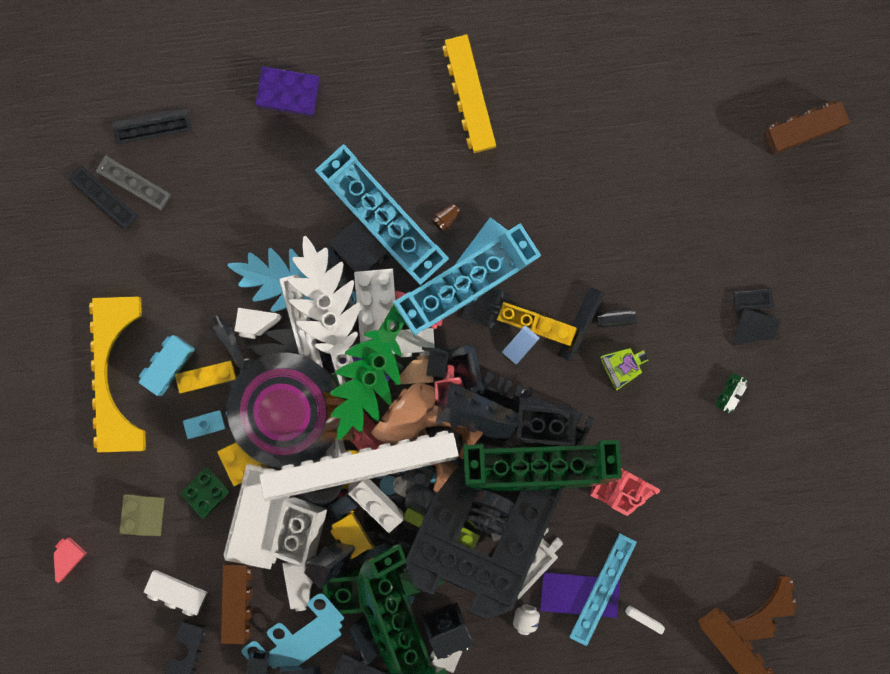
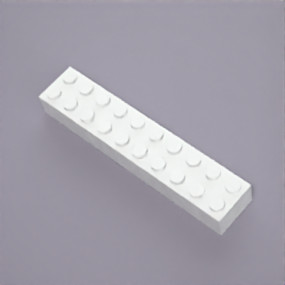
M442 431L436 433L437 435L429 438V435L417 437L416 441L410 442V439L398 441L397 445L394 446L387 443L379 445V448L376 450H371V447L360 449L358 454L352 455V452H345L335 459L332 456L321 458L320 462L313 463V460L301 462V466L294 467L291 464L283 466L280 471H274V469L264 470L259 475L264 502L455 460L458 457L454 434Z

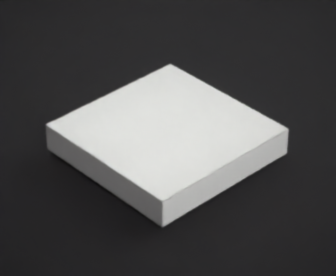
M632 606L627 607L625 610L627 615L661 635L663 634L665 627L661 623Z

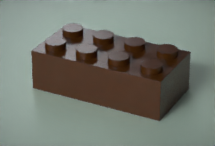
M834 100L824 104L820 110L816 107L806 111L802 117L798 114L788 118L784 124L780 121L770 125L764 135L772 155L848 125L850 122L842 101L836 103Z
M226 563L223 565L221 644H245L251 637L252 627L248 626V620L252 618V606H249V600L252 599L253 589L249 587V581L253 579V568H250V565L241 563Z

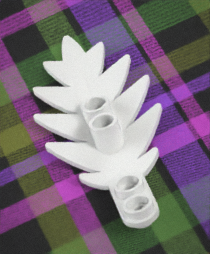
M304 236V257H293V261L307 278H288V282L300 293L312 300L290 299L289 303L303 314L317 320L297 321L296 324L312 337L324 342L315 344V347L320 351L331 354L336 371L353 362L352 356L346 355L345 351L353 345L358 336L357 332L351 335L349 333L358 316L360 303H356L342 313L351 296L354 281L351 280L335 292L341 278L343 263L340 262L326 272L328 249L324 248L317 253L310 240ZM341 358L346 359L345 364L339 363ZM337 375L340 385L345 383L346 377Z

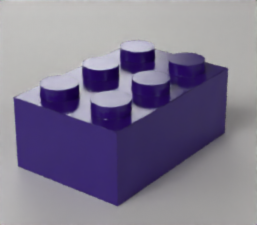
M262 66L256 106L314 117L320 77Z

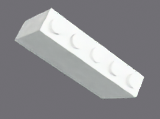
M250 464L246 466L223 554L225 561L271 569L272 563L274 564L276 561V557L271 556L270 553L283 501L290 496L264 502L259 475L263 473L262 471L270 468Z

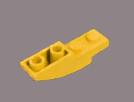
M503 302L497 318L498 321L520 329L526 326L536 335L571 346L577 330L576 327Z

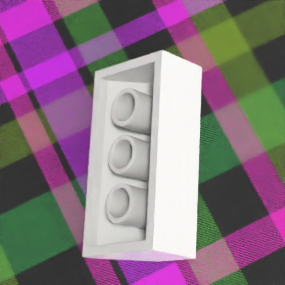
M238 308L235 331L239 332L241 337L256 339V335H263L282 321L283 316L276 313Z

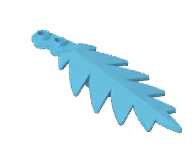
M272 248L268 249L269 268L252 253H248V264H228L229 268L244 276L238 284L240 287L263 285L252 300L254 302L271 299L282 294L270 309L272 312L287 308L279 279L296 274L299 275V278H307L293 261V257H299L293 249H289L290 272L284 261ZM352 292L351 298L353 299V305L357 303L356 292ZM304 295L305 300H312Z

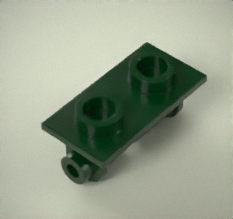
M733 373L727 380L724 391L719 395L715 407L722 409L728 414L731 411L734 412L739 402V399L734 396L737 394L742 397L748 386V380Z

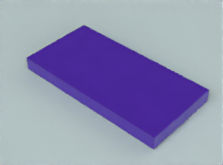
M544 572L540 611L580 614L598 577ZM620 579L601 617L617 618Z

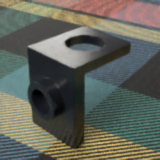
M422 347V350L429 352L426 375L445 378L449 352L438 348Z

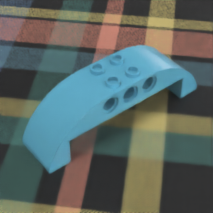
M344 144L315 170L352 213L358 217L374 237L420 285L449 259L361 165Z
M520 223L495 241L421 287L400 297L393 304L415 336L538 259L541 254Z

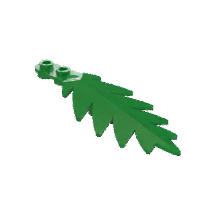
M394 304L379 330H371L364 333V336L372 338L371 340L361 342L345 351L346 355L363 359L351 362L335 371L336 375L354 378L339 385L330 392L332 396L347 399L331 413L332 417L340 419L337 429V440L342 439L352 426L358 432H362L363 409L375 421H379L378 403L374 391L388 405L392 404L384 372L397 385L401 384L393 352L398 356L402 355L395 339L405 321ZM391 322L394 323V327L392 329L389 328V324Z

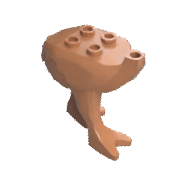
M423 382L413 384L408 390L404 388L397 400L388 408L389 410L381 418L384 422L380 421L371 432L378 440L397 444L401 440L410 439V442L416 441L417 437L428 435L425 427H448L462 436L463 441L459 457L462 459L464 458L463 445H474L483 434L481 431L470 432L468 428L462 426L454 428L447 422L442 424L435 423L438 405L435 404V388ZM449 461L434 464L437 473L433 488L435 492L440 490L457 468L456 465Z

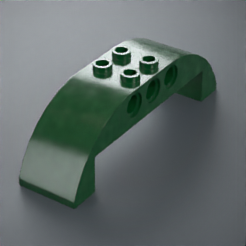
M600 440L597 445L499 449H483V444L463 445L465 485L472 488L498 491L568 489L601 485L622 479L619 440Z
M397 544L366 561L359 573L360 599L377 648L391 674H447L445 668L432 666L397 571V567L406 563L401 545Z

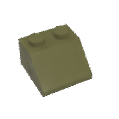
M125 494L123 496L120 533L161 536L165 498Z

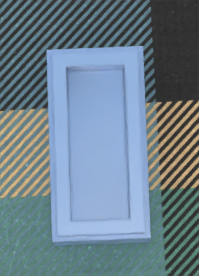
M524 326L502 353L517 365L538 341L539 337L528 327Z

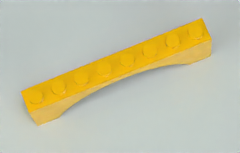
M141 297L92 298L93 303L89 305L90 314H93V322H90V332L94 334V341H91V352H94L91 369L92 372H95V379H92V390L95 391L92 406L93 410H96V418H93V428L97 432V437H94V448H97V452L145 451V431L129 422L119 411L112 399L107 378L108 360L115 341L129 324L142 317Z

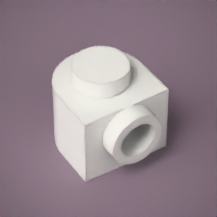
M400 476L395 479L393 490L406 498L415 483L405 480Z

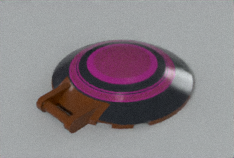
M274 353L253 361L238 375L229 393L227 418L234 439L251 458L274 468H282L291 464L294 467L301 466V462L315 461L321 457L337 439L340 419L332 417L331 413L346 399L330 395V392L336 388L335 381L314 360L295 353ZM353 426L342 440H355Z

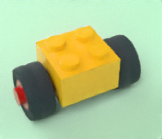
M342 492L334 502L327 506V509L334 520L345 514L347 516L332 524L333 529H331V533L336 541L340 539L341 543L355 547L351 559L366 551L358 557V561L363 566L366 561L391 547L387 541H383L376 546L372 544L353 513V509L360 505L348 493Z

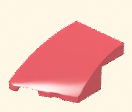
M621 468V480L595 485L592 487L589 495L628 516L638 506L646 503V500L652 495L658 494L660 489Z

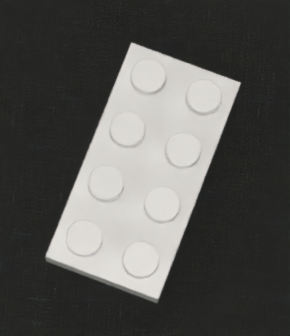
M393 269L354 272L357 303H360L358 313L360 343L372 339L364 336V333L371 330H379L393 302L396 301ZM393 322L389 324L390 329L394 327ZM398 334V336H397L396 339H395L396 342L398 343V345H399V334Z

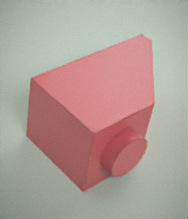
M71 538L62 539L55 546L57 548L54 552L55 581L58 583L68 575L87 553Z

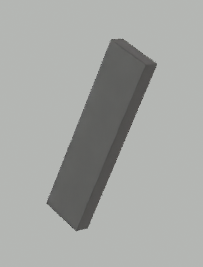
M106 155L96 169L97 173L161 211L171 196L167 191Z

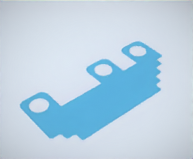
M318 594L308 601V606L318 617L292 635L282 623L276 624L267 631L269 638L277 645V647L270 651L269 666L273 669L278 666H299L341 636L339 629L342 625L340 621L344 617L325 595ZM316 599H323L326 607L322 610H317L313 603ZM277 628L283 629L285 632L284 638H274L273 631ZM253 641L242 649V654L249 659L247 650L252 646L257 647L259 651L265 650L258 642Z

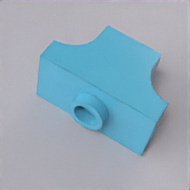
M221 410L183 420L188 439L226 429Z

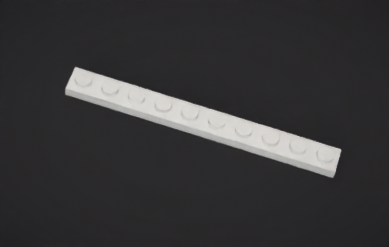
M299 275L281 278L279 280L299 354L314 360L323 368L319 350L315 347V344H317L316 338L306 333L296 324L297 321H311L310 317L289 303L290 299H305L304 295L288 282V278H299ZM335 439L326 451V456H332L335 459L339 458L340 454L345 453L343 440Z

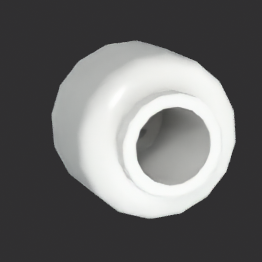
M522 605L515 611L513 626L518 630V633L529 635V633L537 630L540 614L536 611L535 607Z

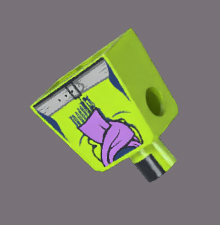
M631 348L599 357L615 390L620 389L641 374L642 371L639 365L648 361L644 350L634 355Z

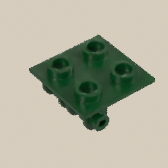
M206 467L180 495L204 519L229 495L230 489L223 485L212 471Z

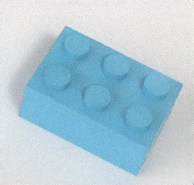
M175 335L168 336L161 345L163 346L161 352H156L150 360L152 362L150 367L144 368L139 375L141 378L139 383L157 396H162L175 379V374L180 372L195 351V348Z

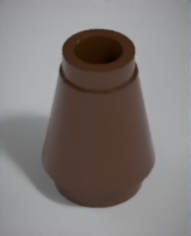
M452 204L435 214L432 222L440 231L447 230L460 213V210L455 204Z

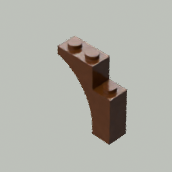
M787 575L779 576L772 596L763 607L745 618L729 621L732 626L736 625L742 633L740 636L743 640L774 637V632L777 631L775 620L772 621V618L795 615L794 610H797L796 599L792 598L791 592L794 591L793 579H790Z

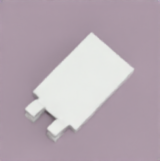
M558 537L551 545L542 539L518 599L558 558L555 552L563 545V542Z

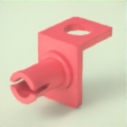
M447 365L448 371L446 370L445 378L434 382L435 400L438 406L440 396L450 382L464 388L459 377L454 378V367L451 365Z

